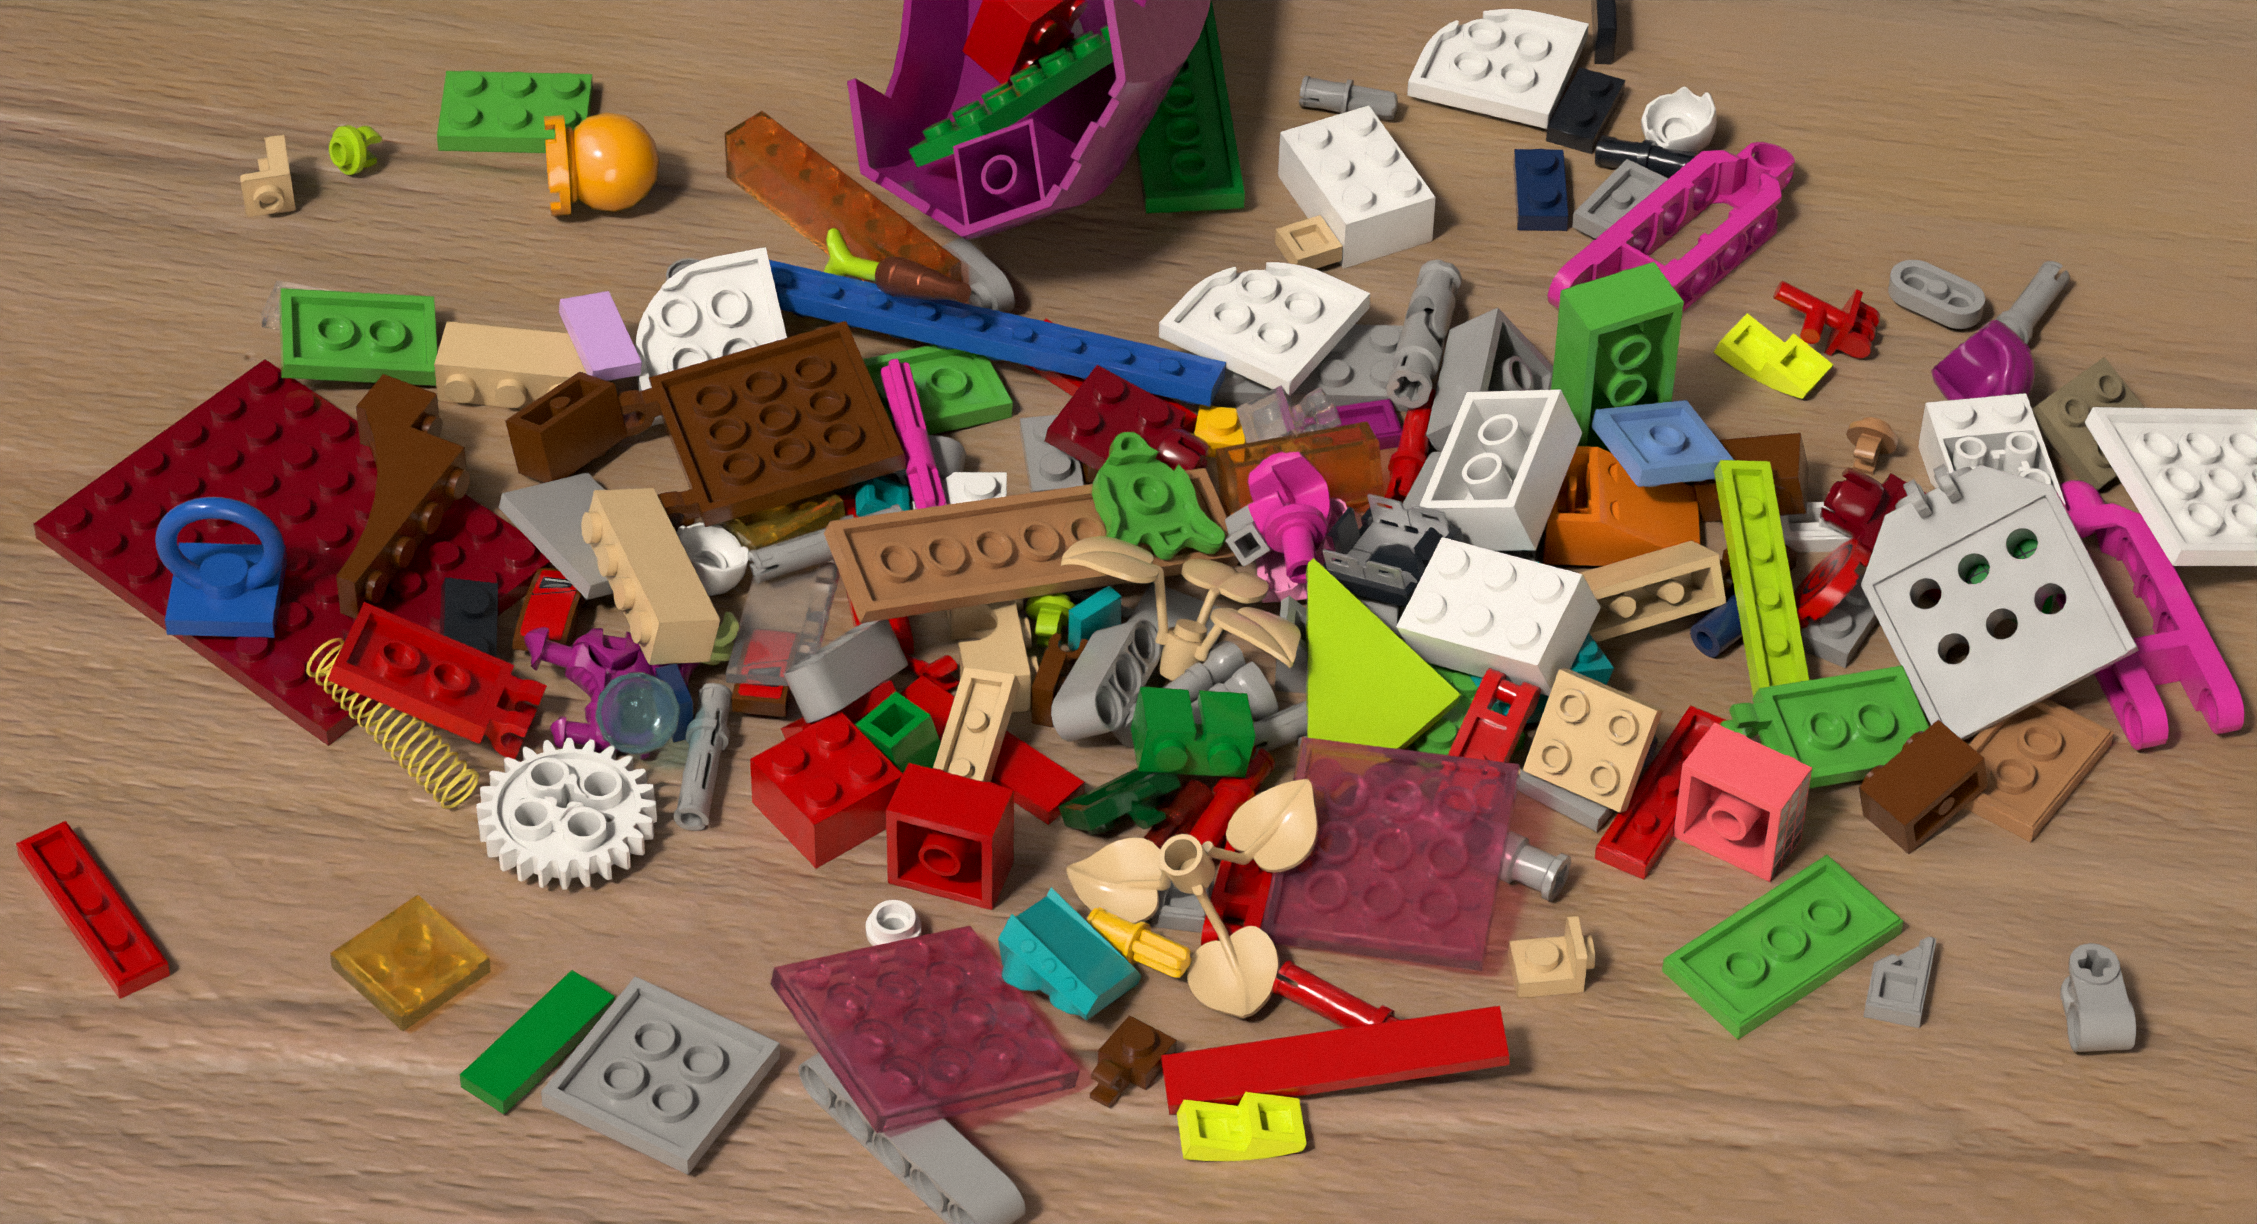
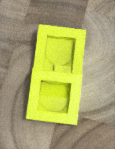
M1748 313L1726 334L1713 352L1748 377L1774 390L1801 399L1816 386L1833 366L1830 361L1793 333L1786 342H1783Z
M1245 1092L1238 1106L1184 1099L1177 1112L1183 1159L1241 1161L1265 1159L1303 1151L1307 1144L1299 1098Z

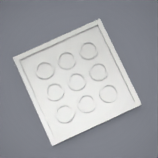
M2092 408L2085 421L2087 428L2172 566H2257V410Z

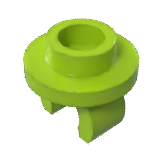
M351 125L340 126L334 131L329 143L330 158L344 174H358L363 168H368L377 163V158L367 147L374 143H380L382 136L371 126H361L357 129Z
M1056 593L1028 599L1025 611L1029 617L1037 621L1035 634L1038 635L1037 646L1048 648L1051 636L1055 633L1061 634L1062 626L1069 625V610L1076 605L1070 602L1071 599L1066 594Z

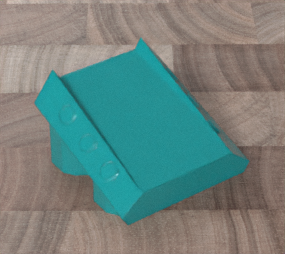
M1052 887L1046 897L1016 917L1011 914L998 938L1003 966L1002 978L1006 983L1020 990H1041L1049 996L1050 1002L1054 1007L1068 1014L1079 1015L1085 1020L1090 1019L1135 987L1141 979V974Z

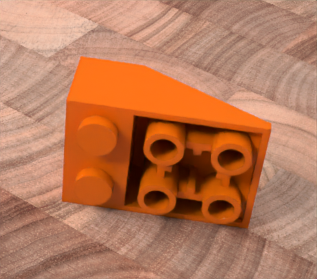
M1577 446L1542 533L1543 564L1606 566L1688 541L1700 544L1699 511L1695 487L1683 482L1661 484L1656 487H1637L1611 452L1599 447Z

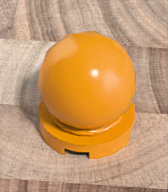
M606 112L587 117L572 130L570 126L565 128L564 115L544 116L545 130H555V139L545 140L548 187L550 193H559L560 202H550L551 216L571 215V202L576 203L577 199L594 210L615 212L633 207L648 195L657 180L660 159L655 140L642 124L627 115Z

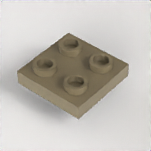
M2105 357L2032 409L2039 429L2081 481L2093 485L2097 490L2117 477L2085 424L2093 407L2145 408Z

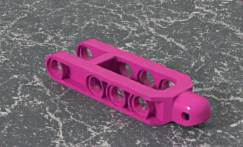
M1765 142L1751 143L1737 155L1724 150L1700 152L1569 260L1553 278L1547 295L1548 302L1559 309L1561 290L1616 274L1626 269L1655 262L1684 301V312L1777 233L1778 210L1776 205L1781 202V192L1793 178L1795 158L1784 148ZM1726 203L1733 207L1725 222L1709 235L1706 233L1702 234L1698 238V244L1679 260L1674 258L1664 266L1649 257V255L1709 205Z
M2068 480L2059 484L2066 503L2065 507L2081 538L2088 537L2095 532L2101 552L2115 557L2117 561H2123L2134 582L2133 593L2135 597L2142 598L2153 619L2152 629L2155 634L2133 638L2139 651L2094 673L2131 746L2136 750L2166 744L2169 731L2167 714L2154 686L2178 681L2181 682L2195 711L2202 712L2209 727L2215 734L2240 730L2244 724V705L2238 686L2174 566H2172L2142 515L2114 503L2105 504L2098 490L2093 485L2084 481ZM2057 594L2056 600L2062 610L2066 604V596Z

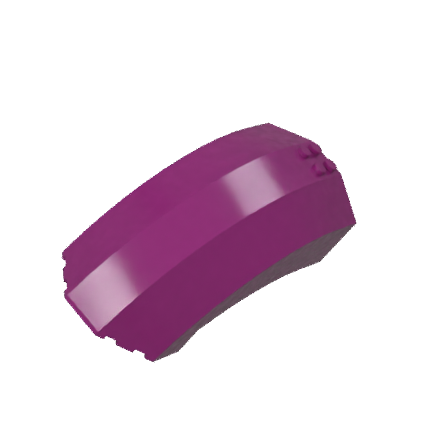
M904 0L900 41L893 73L885 95L856 78L847 81L860 174L967 240L994 235L1082 205L1104 192L1122 172L1178 72L1199 39L1211 0H1086L1088 5L1083 14L1078 18L1082 25L1083 33L1093 30L1094 35H1103L1100 29L1108 25L1113 62L1013 125L953 146L954 154L918 168L909 149L926 139L922 131L947 118L954 122L955 119L952 112L971 102L979 100L982 105L984 101L981 95L1001 85V83L962 51L983 0Z

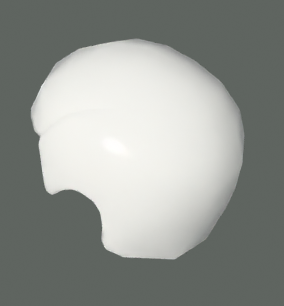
M1685 86L1673 94L1661 95L1648 103L1641 119V129L1645 139L1656 141L1657 146L1695 153H1699L1709 146L1717 126L1716 107L1712 96L1705 92L1702 97H1699Z
M698 522L687 527L682 525L678 528L676 533L708 596L724 594L739 583L747 568L748 551H750L748 547H742L738 539L720 525L715 524L705 527L704 523Z

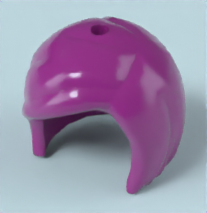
M1992 320L1951 351L1933 367L1931 373L1934 383L1948 401L2024 393L2029 397L2035 380V362L2028 345L2011 328L1998 320Z

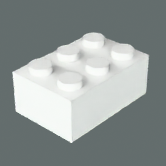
M1369 105L1280 132L1278 177L1308 219L1321 215L1343 246L1342 261H1339L1343 269L1432 241L1436 197Z
M1562 391L1467 392L1420 506L1445 512L1448 525L1461 528L1464 540L1462 543L1492 551L1536 550L1582 435V431ZM1423 514L1424 517L1439 520L1438 517Z
M1442 537L1396 627L1406 644L1425 662L1482 678L1486 671L1492 668L1506 674V680L1520 686L1523 682L1533 684L1541 688V694L1549 696L1559 669L1571 668L1601 607L1583 574Z

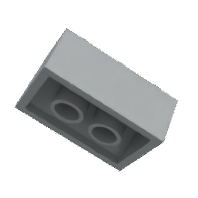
M1499 308L1493 309L1449 330L1426 433L1434 448L1440 452L1443 451L1467 392L1551 390L1553 366Z

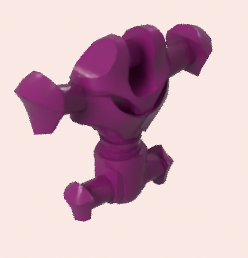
M547 627L535 628L528 632L524 640L531 654V667L537 671L542 660L566 668L565 676L591 698V702L584 708L587 723L566 721L567 717L560 716L558 720L551 724L550 730L554 735L555 746L562 749L563 743L567 738H572L574 744L585 745L591 739L594 740L595 752L597 753L603 752L612 745L615 747L616 753L617 750L640 752V760L647 759L657 742V738L648 727H645L644 731L621 728L627 716L623 702L635 694L651 689L654 685L653 680H656L655 668L671 664L649 665L640 645L634 643L631 632L627 631L625 638L603 635V628H592L587 634L578 638L572 647L550 641L549 628ZM700 662L677 664L687 688L689 678Z

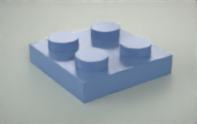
M1687 400L1596 409L1591 427L1637 487H1656L1661 484L1688 481L1702 482L1706 479H1715L1714 470L1719 461L1734 460Z

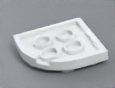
M1521 9L1483 11V19H1476L1460 26L1459 21L1455 20L1433 35L1424 47L1408 81L1407 96L1547 129L1587 40L1589 24Z
M766 247L701 260L680 270L661 286V289L643 313L637 331L635 348L642 361L641 374L636 376L639 391L651 388L649 377L787 338ZM655 417L651 426L663 424L662 417Z
M1266 262V270H1249L1241 273H1236V267H1232L1205 278L1188 291L1159 322V338L1198 356L1226 362L1227 369L1290 397L1369 309L1370 293L1326 273L1301 265Z

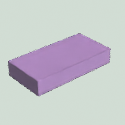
M609 291L560 299L559 314L588 375L610 381L641 374L642 361Z

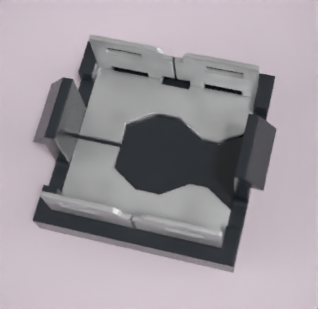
M1368 494L1370 507L1361 517L1362 526L1360 529H1358L1354 509L1348 507L1326 535L1332 537L1336 552L1323 549L1325 559L1323 567L1352 594L1407 607L1441 538L1463 542L1461 528L1448 525L1445 512L1413 505L1411 510L1403 507L1400 501ZM1377 503L1392 506L1393 509L1378 506ZM1423 514L1438 517L1439 520L1424 517Z

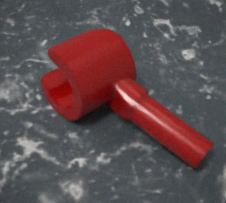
M905 654L909 663L905 668L916 675H923L945 691L959 684L960 681L951 675V672L958 669L956 661L951 656L944 655L929 664L926 661L918 660Z

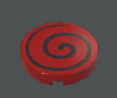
M1853 538L1832 551L1806 576L1794 591L1800 629L1808 627L1809 622L1806 620V617L1810 616L1815 621L1827 615L1857 584L1856 580L1859 578V575L1854 570L1859 563L1863 567H1867L1871 557V551L1858 539Z

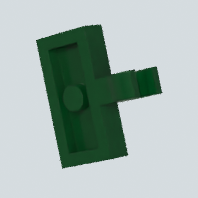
M1135 768L1058 807L1066 827L1086 830L1089 834H1099L1113 829L1120 823L1118 817L1126 813L1132 817L1140 828L1145 830L1166 820L1165 812L1157 811L1155 807L1165 801L1164 794L1180 787L1181 784L1176 773L1138 771Z

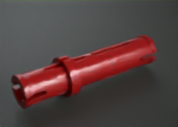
M1434 389L1431 390L1429 399L1425 404L1416 408H1408L1398 449L1391 455L1388 463L1390 480L1384 498L1400 501L1403 504L1427 460L1431 441L1426 436L1436 393ZM1385 505L1387 508L1393 509L1392 506Z
M1253 746L1245 778L1222 777L1213 788V792H1215L1214 798L1188 835L1195 837L1201 845L1206 841H1210L1214 847H1221L1227 838L1226 831L1233 814L1244 803L1256 796L1255 794L1275 768L1274 758L1265 749L1260 748L1252 760L1251 758L1256 752V746Z
M1290 960L1283 964L1278 973L1297 982L1298 987L1278 978H1275L1272 986L1274 994L1281 995L1342 1028L1399 1020L1395 1018V1011L1382 1005L1378 1009L1295 965Z

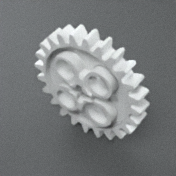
M567 738L563 749L555 750L549 740L544 741L543 753L536 754L530 748L524 747V761L518 762L515 759L506 757L504 759L505 773L491 771L489 773L490 786H482L480 788L481 803H478L476 806L479 836L481 842H486L488 857L499 856L500 869L503 872L517 866L518 880L521 882L529 878L533 873L537 874L539 887L544 888L552 877L559 878L562 890L567 889L571 878L579 877L585 887H590L591 874L597 872L603 878L611 880V866L613 864L628 870L631 868L630 854L643 856L645 854L644 840H652L654 838L653 823L657 822L653 784H647L646 770L644 768L634 770L632 756L629 755L616 761L615 747L612 745L603 752L597 753L595 752L594 740L590 739L583 749H575L572 738Z

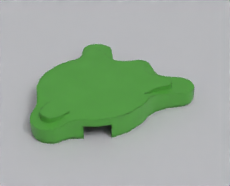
M1133 432L1118 434L1110 446L1108 459L1099 469L1092 485L1093 501L1096 511L1106 526V537L1117 538L1136 546L1140 543L1148 544L1152 547L1155 555L1163 560H1170L1185 547H1191L1206 554L1218 552L1225 542V533L1221 527L1210 520L1201 510L1197 502L1196 491L1184 469L1178 464L1176 469L1172 470L1165 463L1155 459L1159 451L1148 446L1140 435Z

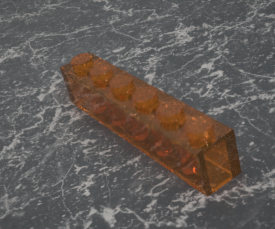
M760 111L724 133L726 177L827 255H829L826 242L827 233L831 228H836L841 232L846 245L855 257L881 262L886 257H903L930 267L953 280L961 282V260L765 112ZM859 278V279L862 280V281L871 282V283H875V284H876L875 281H870V280H866V279Z

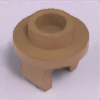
M1866 417L1860 421L1852 422L1846 433L1848 440L1856 446L1853 457L1856 458L1853 468L1871 475L1875 471L1879 454L1894 452L1898 444V437L1891 430V426L1885 421L1874 417Z

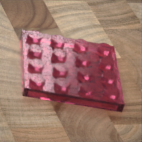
M1302 737L1293 781L1308 779L1314 787L1319 829L1317 842L1313 851L1301 864L1283 872L1273 873L1261 930L1270 937L1274 944L1483 971L1521 775L1519 764Z
M970 925L774 967L770 985L877 1134L1075 1088L1080 1070L1018 988L1004 981L1002 978L1003 968Z

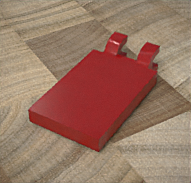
M366 602L363 603L328 677L330 682L478 744L481 743L483 736L486 735L497 753L512 759H516L524 740L514 737L509 733L525 738L537 711V708L527 705L523 701L539 706L547 685L538 681L522 680L511 675L515 666L511 663Z

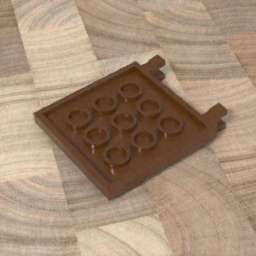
M846 321L649 377L651 388L642 391L629 390L617 394L622 412L626 414L623 415V420L628 437L646 431L654 422L655 417H662L690 488L682 492L671 491L657 495L676 532L682 525L685 527L693 525L696 518L701 517L704 526L709 527L907 469L902 447Z

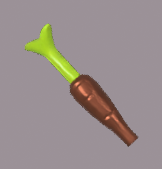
M836 228L828 230L826 242L830 258L823 272L844 277L850 275L875 281L877 287L882 292L893 297L921 300H952L961 303L968 301L970 298L971 287L969 284L953 280L930 267L903 257H886L881 262L855 257L846 245L841 232Z

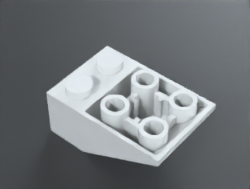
M2026 393L1925 403L1918 447L1930 483L1935 488L1939 486L1934 478L1935 473L1933 469L1942 464L1947 467L1949 473L1964 467L1974 469L1983 465L2053 485L2064 505L2066 504Z

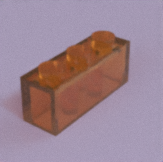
M1367 421L1215 449L1221 505L1227 517L1253 503L1248 483L1249 473L1264 459L1280 452H1300L1325 479L1330 498L1341 499L1346 503L1347 508L1356 509L1366 506L1369 503L1368 494L1384 497L1380 445Z

